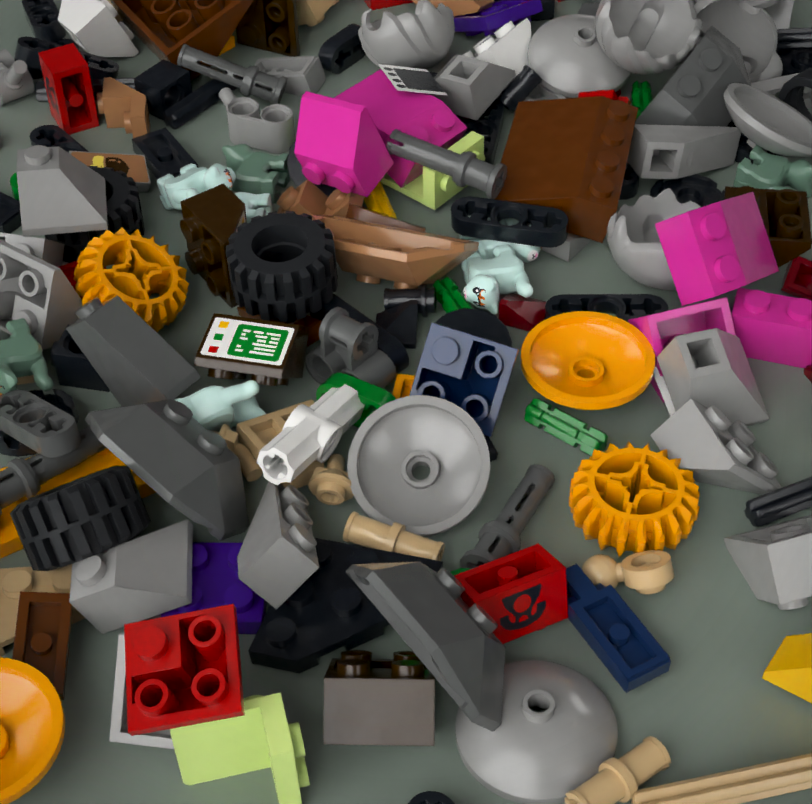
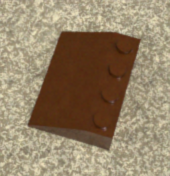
M110 0L124 24L160 61L164 59L177 65L178 56L184 44L211 55L219 56L253 0ZM201 61V63L210 67L212 66ZM182 67L190 71L191 81L201 75L198 72Z
M603 96L518 102L500 162L507 166V176L502 190L494 200L560 209L568 217V233L603 243L607 234L610 217L617 211L638 107Z

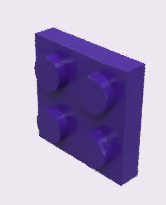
M500 0L494 2L492 7L480 12L455 16V32H465L466 36H474L484 33V36L495 35L494 32L509 21L517 25L528 18L531 22V15L543 11L541 0Z
M192 542V603L162 613L161 617L234 604L237 609L238 634H257L266 615L267 601L239 579L237 556L243 543Z

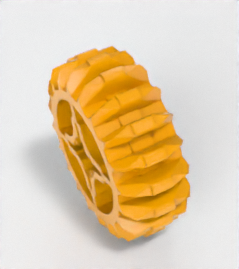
M121 227L115 234L106 230L100 235V238L93 237L88 242L87 247L81 251L77 259L78 264L74 270L73 280L77 282L75 285L77 294L83 297L82 306L96 297L102 303L115 296H119L152 329L158 332L164 325L169 326L175 320L186 303V294L190 284L185 280L187 269L179 266L180 256L168 254L169 244L160 246L155 243L154 235L148 239L141 236L139 229L129 235ZM113 265L111 269H103L105 266ZM159 293L160 297L154 299L149 298L151 294Z
M628 441L624 448L619 449L610 443L605 452L594 449L589 459L581 460L577 472H574V477L571 479L569 507L570 512L573 513L575 527L583 528L585 540L598 539L600 551L612 546L616 548L620 557L625 551H634V553L647 550L663 551L664 547L675 550L681 539L688 538L694 526V521L698 518L700 508L698 506L700 497L699 485L694 484L693 471L678 469L681 458L668 459L667 449L654 452L651 451L649 443L644 448H634L630 441Z

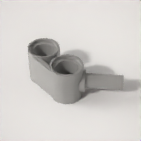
M7 49L0 50V105L34 93L35 90L27 64L23 60L14 61Z
M230 88L220 90L219 98L226 107L229 138L233 144H247L252 148L266 150L275 154L286 153L290 150L291 145L295 141L293 111L289 106L272 104L264 107L260 112L259 103L255 99L250 97L237 98Z

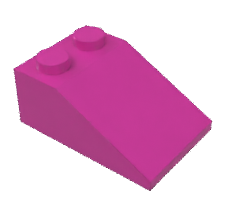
M378 70L334 97L335 99L366 106L385 146H387V142L401 147L404 145L389 138L390 134L395 129H398L403 133L448 149L459 141L467 130L466 125L442 100L426 93L398 91L382 70ZM390 155L394 164L387 173L400 188L423 174V165L396 155Z
M753 192L700 207L655 224L682 306L719 296L779 271Z

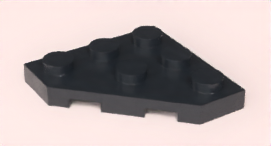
M315 538L319 568L277 610L273 606H269L248 650L251 662L300 674L319 665L317 658L344 646L346 651L351 650L383 635V627L390 624L346 573L352 564L420 561L438 572L443 567V561Z

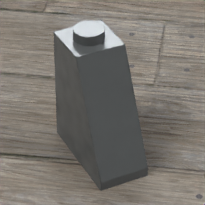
M115 296L102 303L98 297L90 300L75 311L79 319L66 328L121 406L169 399L174 400L201 377L189 362L119 296Z

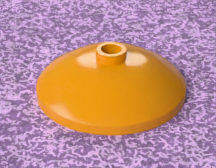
M573 311L543 320L527 334L521 348V369L528 383L538 393L557 404L578 410H604L626 404L646 390L653 378L655 354L646 336L629 322L600 312Z
M0 657V804H9L36 786L52 767L64 739L65 714L55 687L42 672L19 660Z

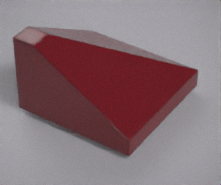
M801 256L791 260L785 270L781 290L798 298L812 301V261Z
M511 293L500 300L498 319L505 326L530 332L545 319L546 301L530 297L525 298Z

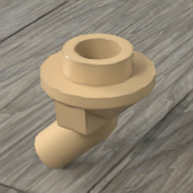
M227 424L222 425L220 432L212 430L219 434L226 441L227 448L239 457L241 472L248 482L255 481L263 474L261 467L256 463L257 461L249 449L238 442L239 433L232 431Z
M331 455L327 460L326 468L315 467L308 487L320 502L328 505H339L344 501L352 499L354 496L350 487L351 480L348 479V472H345V459L342 455Z

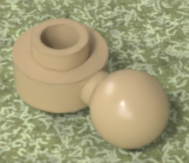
M660 550L637 552L627 556L622 562L618 563L607 555L598 554L588 558L581 568L594 586L599 583L605 587L611 584L615 589L619 582H624L628 588L636 589V592L639 594L658 593L664 590L666 584L674 578L671 556L669 553Z

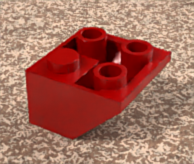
M234 604L124 624L128 733L131 736L245 715L237 609Z

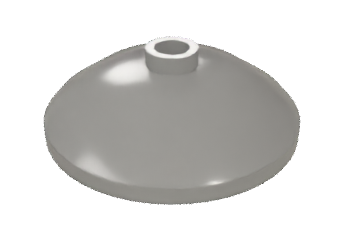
M571 14L552 19L537 29L529 43V67L541 77V84L544 87L564 97L578 98L579 92L615 90L616 92L627 83L632 73L614 64L603 52L595 34V16Z
M731 83L727 86L723 94L725 106L735 126L748 138L747 143L750 147L754 148L758 145L765 152L768 150L781 156H812V122L807 117L779 98L753 86L742 83Z
M427 395L398 398L376 409L357 430L349 449L347 461L348 479L351 480L350 487L352 493L367 516L391 526L394 522L406 526L405 531L423 537L446 532L458 526L474 512L486 492L491 468L488 445L483 432L475 420L454 403ZM418 466H427L430 469V474L427 478L419 480L413 476V472Z
M522 660L506 663L504 667L501 725L492 732L472 723L462 709L458 707L455 736L457 749L464 765L471 775L486 789L504 799L521 804H560L565 802L564 798L567 797L565 795L567 792L576 789L599 773L601 763L615 756L618 728L610 702L599 687L586 676L572 668L555 662ZM539 707L546 711L534 712L530 708Z

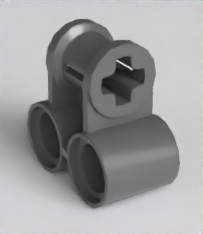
M335 307L325 315L319 328L321 344L305 357V364L309 374L321 385L333 373L339 372L384 389L396 378L397 373L392 360L387 354L378 349V328L370 322L360 323L349 316V312L341 307Z

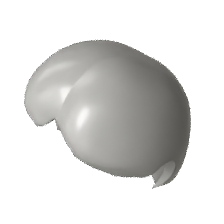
M699 0L693 5L696 19H701L703 23L693 48L707 30L713 26L740 48L750 83L781 77L783 64L781 58L776 53L778 32L769 13L762 8L758 9L749 5L744 0ZM683 61L679 62V63L676 65L677 68L679 67V65H680Z

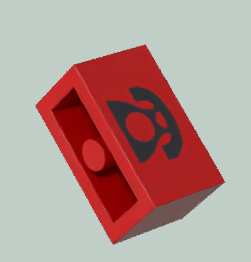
M74 43L38 52L51 115L58 126L69 135L98 127L99 120L88 63Z
M539 543L454 575L465 588V591L460 596L469 607L474 603L478 604L497 623L498 627L493 633L502 644L542 630L549 625L568 618L566 567Z

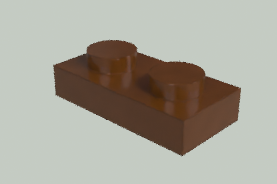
M20 591L12 659L27 663L42 672L55 687L60 700H64L73 605L69 603L70 593Z

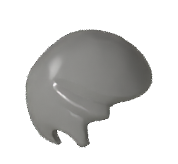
M420 0L416 5L415 15L406 12L396 16L390 11H384L382 19L376 20L373 23H370L372 9H368L362 14V26L358 30V36L364 52L378 68H380L378 64L428 70L445 58L454 39L455 24L453 11L442 3L438 4L436 8L430 1Z
M601 0L595 16V34L603 52L614 64L633 74H660L665 70L673 69L679 62L686 59L700 34L703 23L701 19H696V12L691 0Z
M671 188L663 190L657 197L644 194L632 206L623 204L618 212L610 217L607 226V242L617 266L633 280L644 286L667 291L676 290L655 224L701 206L692 201L679 203Z

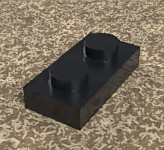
M166 127L132 139L134 152L139 155H145L147 168L157 180L169 173L174 177L180 176V168L190 163L196 164L197 168H199L194 159Z

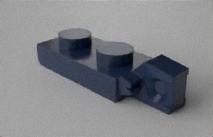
M578 564L566 568L568 619L622 689L627 693L668 672L671 664L669 655L610 584L605 587L601 583L594 586Z

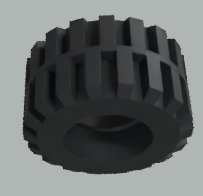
M89 166L105 178L108 231L115 234L122 227L129 235L139 229L141 236L144 235L145 228L139 192L133 178L127 177V174L121 170L114 171V168ZM106 230L44 236L45 239L65 244L62 261L71 263L77 261L81 251L87 247L88 242L93 237L100 238V235Z
M286 211L285 213L269 212L266 216L261 217L258 215L251 218L250 223H242L237 227L238 232L232 233L229 237V245L226 246V257L233 296L239 307H245L246 313L251 316L259 314L262 320L270 321L272 318L279 319V322H288V318L294 317L298 320L306 318L307 313H317L320 311L322 304H328L333 298V292L337 291L338 275L333 234L330 229H325V223L321 220H312V216L305 213L297 215L295 211Z
M118 465L86 475L18 504L10 513L31 567L37 571L61 568L115 547L140 534L151 522L130 468Z

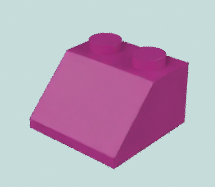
M308 91L302 95L294 154L302 166L303 175L314 184L320 185L322 183L335 187L343 193L348 194L352 192L368 197L394 162L366 106Z
M738 288L731 316L736 336L740 338L746 357L799 368H806V366L811 365L812 301L805 298L767 293L761 290Z
M727 297L628 320L630 324L646 336L653 347L655 367H657L660 376H663L657 356L675 336L714 328L736 336ZM653 376L650 383L662 402L665 403Z

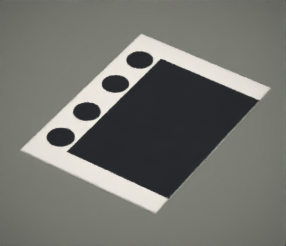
M378 64L398 91L448 96L427 69Z

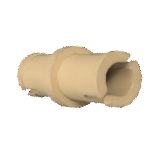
M355 511L350 514L343 532V541L347 543L351 542L362 547L437 561L442 560L445 543L405 531L406 526L394 522L391 526L359 515Z
M649 736L619 759L614 757L607 759L599 766V773L576 789L570 790L565 794L567 796L564 798L565 804H616L618 801L627 803L632 799L639 786L670 766L671 759L666 747L657 738Z

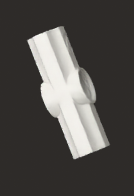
M344 384L339 388L332 387L310 407L304 404L298 405L288 417L282 431L259 452L256 463L261 467L264 478L277 486L282 482L291 483L313 461L317 460L320 463H324L336 449L342 434L361 418L364 405L358 397V391Z

